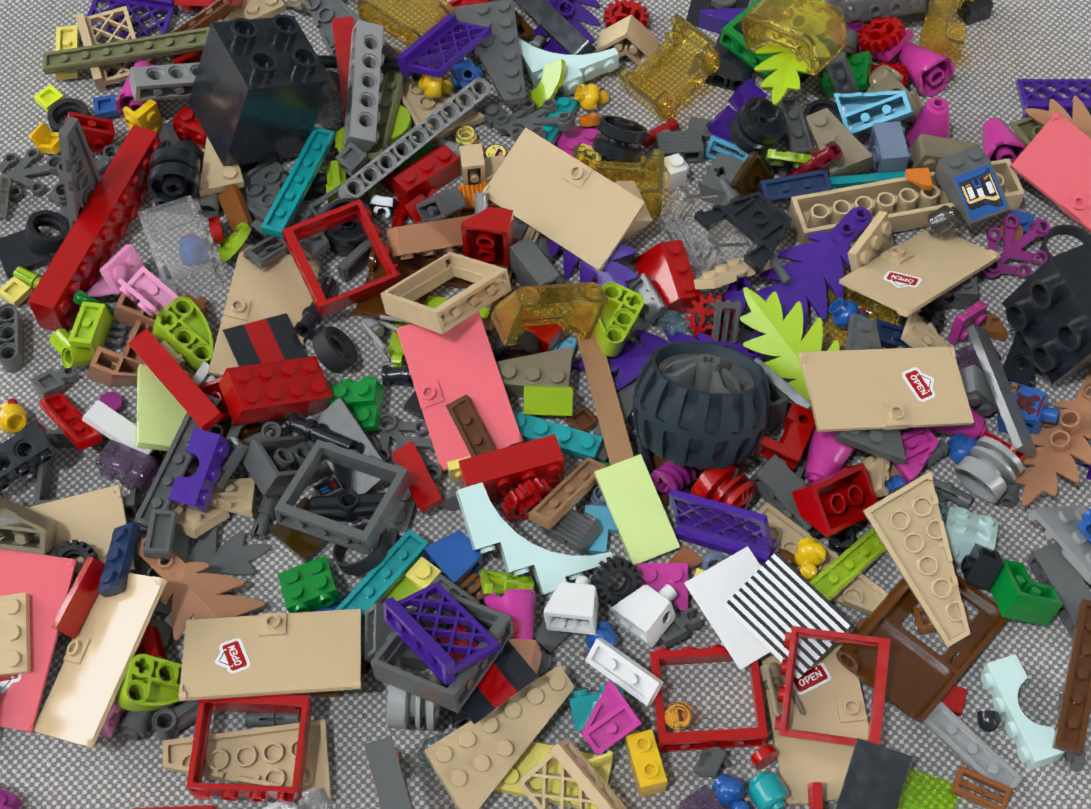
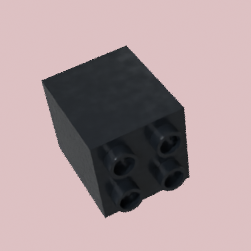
M279 14L271 18H235L232 21L211 22L188 102L223 167L298 157L314 129L332 80L294 16Z
M1090 241L1049 258L1002 302L1006 309L1005 313L1008 323L1012 328L1021 333L1031 349V358L1034 365L1040 371L1046 373L1052 384L1091 367Z

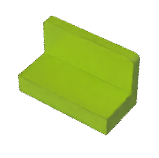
M82 302L68 339L70 346L89 348L93 356L98 346L104 347L113 322V318L105 304Z
M524 386L523 414L572 416L573 387Z

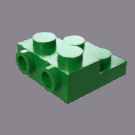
M841 51L846 53L860 91L869 89L872 64L871 53L866 51L848 56L846 51ZM841 52L829 54V56L835 55V54H838V53H841ZM821 62L820 68L823 78L819 79V87L821 91L825 92L828 99L834 98V93L836 92L824 62Z
M364 376L362 381L355 382L351 379H342L340 383L333 384L331 392L333 397L329 405L334 403L339 397L343 398L366 432L378 431L385 389L372 376Z
M326 555L277 574L289 613L313 612L341 601Z

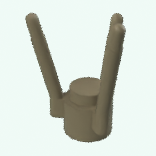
M771 662L759 667L765 718H767L766 689L770 693L774 715L779 717L780 713L775 689L782 685L781 681L785 685L786 676L781 675L779 663ZM793 689L792 699L800 713L804 715L806 711Z

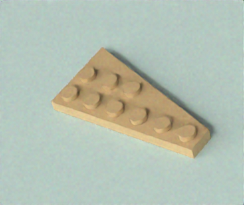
M392 43L389 44L397 52V54L394 57H397L402 53V51L395 45H393ZM410 76L406 78L400 102L408 110L412 123L416 126L452 98L455 92L452 91L448 95L442 94L441 97L436 99H428L424 92L418 89L419 81L414 82ZM459 99V102L465 106L464 102ZM471 108L432 139L430 143L456 133L461 126L472 127L485 122V116ZM444 111V115L450 118L449 114ZM428 123L429 128L434 130V127Z
M768 502L757 512L767 515L771 538L777 539L778 543L775 552H778L781 548L790 551L794 555L797 550V543L803 538L811 537L808 532ZM753 522L755 525L760 526V523ZM824 544L822 545L826 549V560L819 566H816L817 575L839 557ZM723 553L727 558L732 556L730 554ZM796 563L793 566L796 570L800 568ZM861 573L831 601L870 615L889 593Z

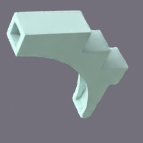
M518 37L522 69H525L534 87L541 81L543 66L559 59L566 61L565 78L562 87L559 86L564 97L575 94L577 87L583 84L584 81L592 80L597 76L619 68V54L615 48L585 55H564L536 48Z
M482 482L456 491L473 551L480 549L481 554L495 550V544H498L506 572L513 571L514 576L529 572L528 566H531L540 595L547 594L548 598H551L558 585L562 582H567L566 576L569 577L570 581L574 580L578 576H584L583 571L594 570L595 567L600 569L601 565L599 562L603 561L606 563L607 557L613 559L611 552L592 556H571L551 552L532 544L517 534L500 517L490 502Z

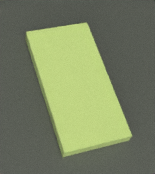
M139 364L137 369L136 447L168 451L187 412L148 366Z
M641 454L594 472L629 560L634 566L636 563H643L680 548Z

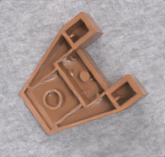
M123 292L121 293L115 307L113 320L133 327L132 333L122 355L100 346L97 347L89 366L88 379L109 387L137 385L139 364H146L128 343L146 328L155 337L153 326L157 316L155 315L152 318L137 305L140 300L137 299L133 302ZM178 339L181 343H188L184 339ZM185 363L181 368L187 371L188 376L192 378L195 370Z

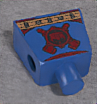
M1013 381L1009 382L1030 434L1040 433L1044 421L1058 423L1060 409L1048 407V394L1046 392ZM998 412V432L1008 433L1001 414Z

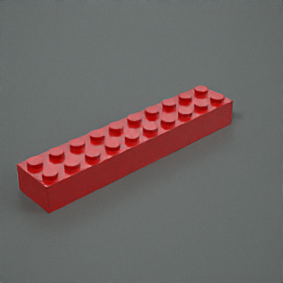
M135 125L132 126L28 299V303L41 328L54 332L62 328L68 331L74 325L81 307L74 303V294L79 290L86 293L97 282L101 274L99 270L109 261L111 255L115 254L118 243L126 235L129 224L136 218L140 205L147 198L149 192L147 186L149 160L155 150L162 148V142L157 131Z

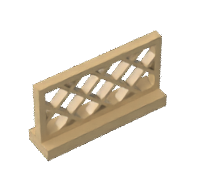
M126 6L85 17L83 13L75 15L84 46L100 44L98 40L101 36L109 38L106 43L136 38ZM125 15L121 23L113 21L116 16ZM104 22L100 29L93 27L92 23ZM109 25L117 27L113 34L106 32ZM122 30L129 32L126 39L118 37ZM143 60L132 61V62H133V63H137V62H140V61H143ZM125 62L123 66L112 64L105 67L90 68L98 92L107 91V85L127 80L130 74L128 67L132 62ZM111 68L119 71L116 75L107 77V73Z
M568 737L558 742L542 760L517 782L538 809H549L548 798L561 799L560 809H566V800L579 802V809H585V803H593L597 809H627ZM553 757L561 764V775L549 773V761ZM532 777L543 778L542 792L534 791L527 781ZM549 778L561 780V794L548 793ZM567 781H575L579 786V796L567 795Z

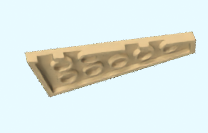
M929 471L862 512L944 645L948 648L970 635V630L958 588L959 584L952 563L953 559L944 522L938 505V497L935 493L932 472Z
M561 665L536 679V682L527 685L475 725L472 721H469L423 751L457 809H479L575 688Z
M326 720L311 721L302 796L332 801ZM300 723L209 734L203 777L242 785L292 787ZM194 737L163 740V767L165 770L188 774Z

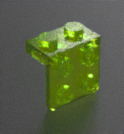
M909 768L896 809H954L957 796L949 793L953 783Z

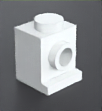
M679 153L663 157L661 177L668 190L672 191L690 185V181L687 178L689 168L683 157Z

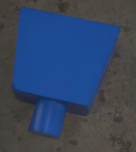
M461 530L424 548L426 560L441 570L442 575L457 586L483 566V555L480 549L473 551L469 538Z

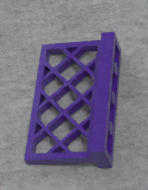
M93 0L87 17L95 15V13L99 14L126 6L129 9V16L133 15L135 21L131 22L133 28L139 25L143 30L135 34L136 38L148 37L149 33L158 28L161 31L160 34H167L173 16L178 14L179 6L174 5V0ZM99 3L109 5L108 8L100 12L97 10ZM140 10L148 11V14L139 19L135 15ZM160 13H166V18L159 22L154 17ZM125 15L116 16L113 21L121 23ZM152 18L155 24L145 29L142 23ZM109 27L107 28L106 32L111 34L114 33V31H111ZM122 30L118 37L126 39L129 32Z
M449 13L396 57L401 75L410 77L413 73L441 78L492 34L491 27L457 21L456 14Z
M1017 79L1016 86L1023 109L1022 119L1029 117L1025 113L1026 108L1049 111L1050 99H1054L1071 118L1074 96H1077L1086 108L1091 107V97L1086 98L1080 95L1084 92L1091 96V88H1089L1091 87V79ZM1024 87H1031L1034 90L1031 92ZM1045 87H1053L1056 90L1053 92ZM1067 87H1074V88H1076V89H1078V90H1077V91H1073V90H1071V89H1069V88H1067ZM1041 92L1047 97L1044 99L1037 94ZM1062 92L1068 95L1069 97L1064 98L1058 94Z
M672 489L669 493L677 524L674 530L677 539L730 555L748 546L761 564H764L774 554L778 543L777 539L771 538L767 515ZM716 517L720 518L723 522H725V524H723ZM753 522L760 523V526L755 525ZM740 524L744 525L749 530L747 531Z
M438 582L399 601H396L393 597L383 601L384 621L445 685L455 681V674L500 650V643ZM437 593L441 597V601L426 600V598ZM418 606L419 610L418 612L406 611L404 608ZM424 607L436 608L438 612L437 614L423 613ZM442 610H453L457 613L456 617L441 615ZM420 621L435 622L434 628L422 627ZM439 623L454 624L453 630L438 629ZM458 625L470 626L472 633L457 631ZM437 636L451 639L449 644L437 643L435 638ZM455 639L470 640L469 647L454 645ZM474 641L486 642L488 646L477 648L473 647ZM451 653L467 654L465 658L458 662L451 657Z

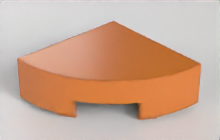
M929 168L906 169L905 177L910 183L912 182L920 186L922 190H932L933 184Z

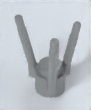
M366 317L361 322V330L368 336V339L374 344L387 363L390 362L389 357L383 350L385 345L380 338L384 335V327L397 332L396 329L399 327L383 319L377 320Z

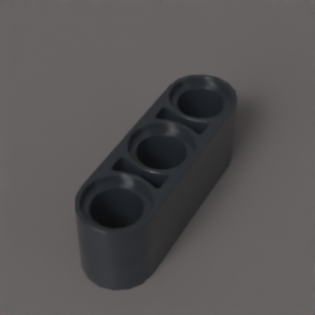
M698 53L695 55L688 74L694 81L735 91L748 78L752 80L754 69L745 63L706 53Z

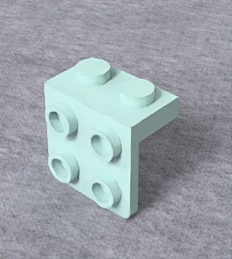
M950 507L945 530L953 561L961 563L964 556L969 555L975 543L994 550L999 523L987 515L980 516L962 507Z

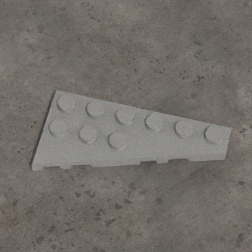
M1082 504L1033 509L1027 516L1033 522L1038 520L1046 529L1043 532L1049 540L1054 539L1062 547V555L1091 585V543L1088 542V539L1077 528V525L1084 520L1081 516L1087 510Z

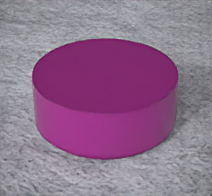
M116 392L104 393L98 399L117 413L123 410V400Z

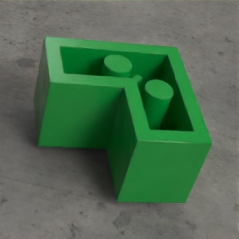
M1002 559L1003 566L989 588L1002 617L1047 627L1063 606L1055 587L1033 582L1023 563Z

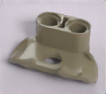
M887 65L879 66L869 77L870 87L866 93L892 91L895 88L902 91L905 90L909 94L915 116L900 122L911 125L923 108L918 93L915 90L910 93L900 82L904 78L903 75Z

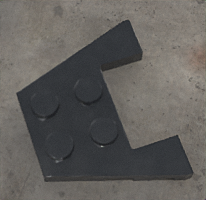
M760 191L733 199L732 203L723 206L721 204L715 205L711 210L705 212L699 210L694 215V219L707 231H710L726 219L756 244L757 247L745 255L744 262L757 274L762 272L792 223V218Z

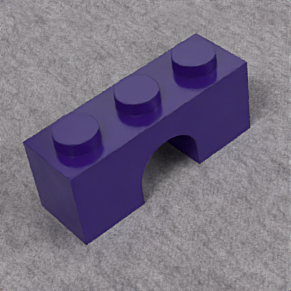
M748 78L737 87L728 99V102L735 110L727 105L715 116L707 129L714 135L731 142L732 138L729 134L731 119L751 98H766L768 95Z
M194 428L185 452L199 460V468L190 477L176 476L168 500L178 506L205 513L207 506L212 501V492L216 482L220 479L221 467L224 459L229 454L231 442L220 434Z

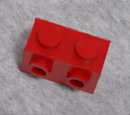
M184 106L172 121L175 132L180 140H192L205 150L207 135L193 109Z
M68 112L66 121L69 116L78 118L90 151L103 153L104 147L112 144L115 136L113 120Z

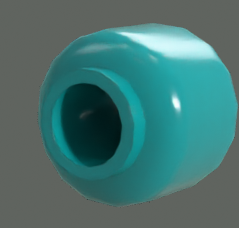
M765 770L749 781L748 795L758 809H783L787 806L785 800L789 796V790L778 774L774 772L768 773Z

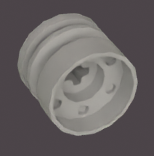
M983 436L978 439L976 446L970 449L971 456H965L954 468V474L970 492L987 502L997 503L1007 491L1008 486L1006 483H1013L1016 480V476L1022 473L1024 466L1008 447L993 438Z
M420 673L419 677L427 680L426 673ZM431 674L430 681L440 685L438 678ZM389 685L387 726L393 729H407L410 717H414L416 730H422L424 718H426L427 731H435L442 706Z

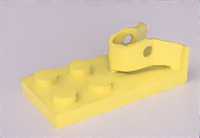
M532 741L494 791L529 798L517 782L542 760L554 746ZM608 750L607 754L598 756L581 752L608 785L613 752ZM553 757L549 761V773L561 775V764ZM532 777L527 781L534 791L542 792L543 778ZM549 778L548 793L561 794V780ZM567 781V795L579 796V786L575 781ZM548 798V803L561 805V799ZM566 800V806L579 809V802ZM585 803V809H597L593 803Z

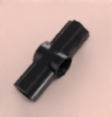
M347 489L341 491L338 495L311 497L310 512L326 518H341L345 522H354L360 516H372L386 492L358 494L354 490Z

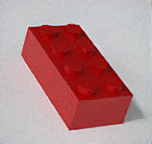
M316 356L226 368L219 382V387L234 426L287 418L293 412L301 415L323 412L333 397Z
M555 434L458 461L462 488L482 482L491 503L505 502L503 498L509 496L508 494L512 489L518 488L519 484H523L527 480L533 482L536 478H539V480L544 478L551 488H555L564 480V457Z

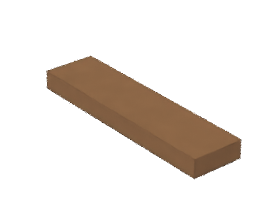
M587 457L528 513L529 520L550 530L597 484L594 472L608 466Z

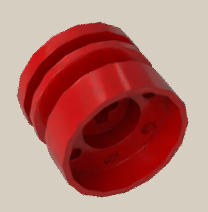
M730 465L724 469L707 468L693 485L690 494L746 509L755 496L758 486L752 480L748 481V477L745 474L737 476L738 468L735 465Z

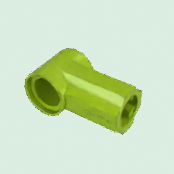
M337 160L330 161L328 165H325L327 176L326 193L347 181L346 173L340 168ZM339 193L327 199L328 203L338 198Z
M64 328L57 329L55 333L50 335L49 342L61 354V361L64 367L90 366L93 359L90 349L70 346L68 342L70 334Z

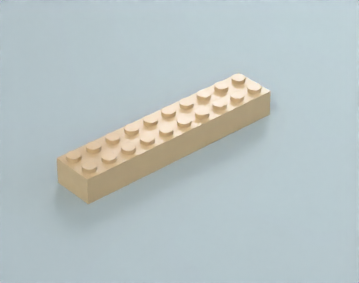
M1010 159L991 161L1010 207L1009 212L1012 209L1019 210L1025 192L1016 172L1010 167L1012 165ZM935 171L930 172L933 184L931 191L922 190L920 186L912 182L910 183L906 177L794 196L791 197L788 212L792 218V226L799 245L815 242L808 239L809 234L830 232L855 207L868 209L872 215L871 221L879 211L888 212L889 221L892 224V233L964 219L933 177ZM865 229L860 233V235L856 239H859V237L862 235Z

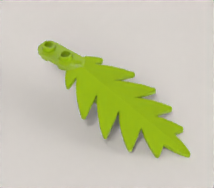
M803 0L801 8L784 14L785 18L792 19L786 20L763 33L764 37H780L755 51L756 55L776 54L754 68L755 72L775 71L760 84L761 89H772V103L774 106L783 99L788 89L795 91L801 89L800 78L797 72L810 75L818 74L813 61L808 55L829 58L826 48L817 39L822 38L832 41L836 39L831 28L823 21L832 19V16L823 10L825 0Z
M744 287V296L752 312L741 316L740 320L749 327L765 334L744 342L743 346L762 354L780 356L764 363L781 378L795 379L787 383L806 400L810 401L803 370L800 366L799 352L821 351L823 337L822 318H817L801 340L803 333V311L800 301L796 302L783 320L780 300L775 291L764 301L758 294ZM834 340L827 351H839V341Z

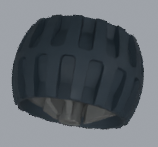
M684 340V342L666 343L665 346L656 348L649 356L640 371L635 385L633 418L638 438H641L644 447L653 451L656 456L672 461L680 466L697 467V469L707 470V468L724 469L733 464L738 465L755 449L767 424L770 406L767 377L760 364H757L751 356L743 354L735 348L725 347L708 341Z

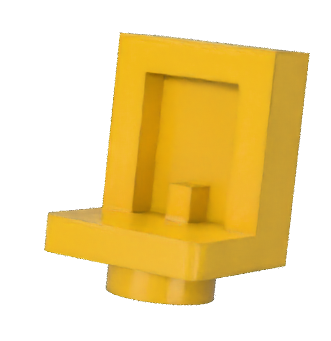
M40 123L29 135V139L40 153L55 155L60 153L59 133L52 132L45 123Z

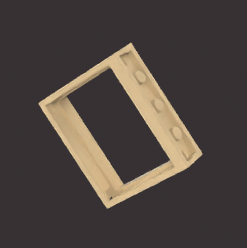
M448 252L380 294L387 315L443 334L512 289L507 269ZM454 276L474 283L436 308L414 302Z

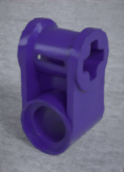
M745 277L737 278V281L730 283L722 300L723 302L728 299L731 302L740 301V317L745 314L747 307L743 288L747 287L750 289L751 286L750 281Z

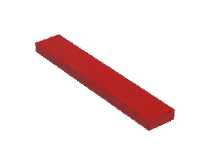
M353 16L331 19L344 120L346 116L352 29L355 26Z
M147 328L128 343L202 430L207 431L224 417Z

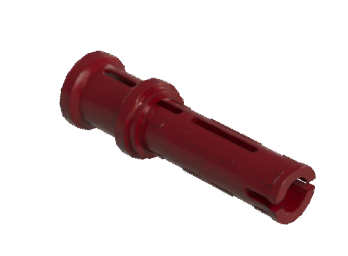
M830 141L824 149L815 151L810 160L786 176L827 169L830 163L834 160L839 161L843 157V152L836 142Z

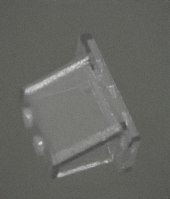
M678 186L658 218L670 241H683L696 279L701 277L703 272L714 270L716 265L727 263L726 260L731 258H743L754 249L755 245L726 219L710 231H707L694 219L695 212L699 210L705 212L711 210L715 205L721 204L723 206L729 204L725 195L690 194L686 186Z

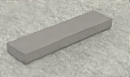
M941 701L922 722L974 772L1013 789L1024 779ZM994 790L998 795L1004 797L1003 793Z

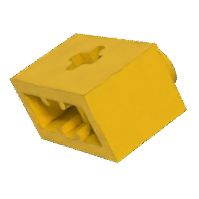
M653 730L626 735L625 749L639 798L665 792L667 778Z

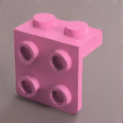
M132 244L125 245L99 270L102 277L86 292L88 297L102 298L109 294L116 296L122 293L119 290L122 285L117 281L121 278L128 283L137 271L144 266Z
M144 266L137 271L128 283L121 278L117 281L122 285L119 290L133 302L137 299L140 300L137 305L152 318L179 297Z

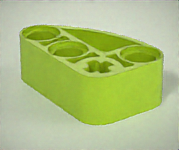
M608 282L602 286L593 314V330L596 341L602 353L610 357L617 356L621 352L640 317L644 305V299L640 294L614 282Z
M184 296L177 297L156 316L153 334L161 342L166 340L178 354L184 356L185 363L191 369L198 371L204 361L210 364L212 359L213 339L211 330L205 316L191 299ZM177 309L184 310L186 313H180ZM178 339H184L188 343H181ZM196 355H202L205 359H200Z
M147 654L134 656L129 663L127 673L116 695L118 706L129 711L150 712L164 709L180 702L179 686L182 664ZM159 671L165 674L166 681L160 677ZM129 690L135 693L136 700L129 696Z

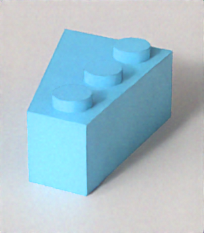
M905 90L849 94L834 93L843 125L854 137L871 132L873 123L901 121L915 116L909 94Z

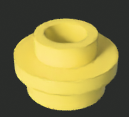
M461 126L455 133L457 144L461 142L463 145L472 144L475 139L477 140V134L470 126Z

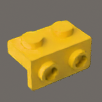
M151 98L135 112L127 106L122 109L125 115L124 120L129 130L135 125L157 131L158 135L160 134L163 121L157 102Z

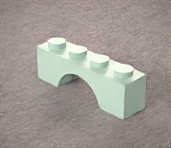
M1016 654L987 663L981 672V681L986 690L989 689L993 697L995 710L1002 715L1005 721L1006 733L1016 743L1019 759L1022 763L1026 764L1030 771L1059 761L1065 752L1052 748L1055 735L1053 727L1034 723L1020 709L1018 691L1028 677Z

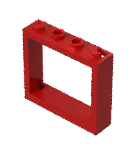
M360 199L282 229L284 242L321 317L384 292L397 284L399 276H401L397 263L393 264L390 259L391 252L388 245H383L380 239L382 235L377 225L373 226L370 220L372 219L370 209L364 208ZM358 218L386 276L327 300L299 241Z
M792 626L791 632H785L784 648L789 649L788 659H782L781 675H785L786 680L785 686H779L778 702L783 703L782 714L775 719L774 728L775 730H780L779 736L855 747L857 738L788 729L798 639L806 638L877 648L868 740L866 741L880 745L891 639Z
M711 645L701 649L687 646L681 648V650L658 648L655 651H650L649 668L650 672L661 680L659 666L733 662L734 660L726 647L721 645ZM758 660L749 664L757 727L666 733L661 687L653 702L656 742L659 753L695 751L711 747L728 749L762 747L766 745L768 733Z
M279 694L199 700L186 789L195 799L209 800L210 796L221 797V799L226 801H237L238 797L249 798L253 802L277 799L276 801L280 803H293V800H301L313 705L309 695ZM212 711L301 714L292 787L202 783Z

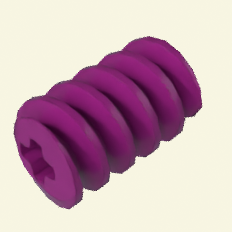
M667 461L654 470L650 477L656 491L669 496L672 489L681 491L690 482L698 478L702 474L703 469L680 466L672 461Z

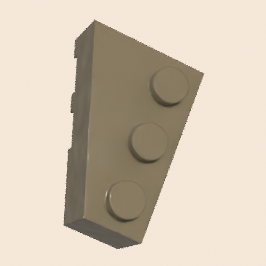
M828 108L806 116L808 130L819 151L824 149L828 142L834 141L843 152V157L839 161L834 160L829 164L827 168L829 177L855 175L874 167L872 154Z
M920 134L908 149V152L912 154V158L908 161L906 169L929 168L930 172H934L939 159L976 145L980 146V144Z
M573 346L498 361V369L507 396L524 398L525 385L570 386Z
M0 496V549L46 554L55 548L57 522Z

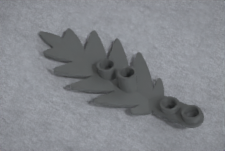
M215 526L201 537L188 559L187 535L180 533L173 542L172 551L184 563H208L209 569L200 573L248 576L255 573L249 562L271 549V545L250 544L243 546L244 533L240 531L227 540L216 552L217 527ZM141 557L135 565L136 570L131 572L144 576L160 577ZM166 561L162 565H167L170 561ZM235 590L226 592L224 594L232 595L235 593ZM160 596L154 612L168 616L172 611V601L169 600L166 605H163Z

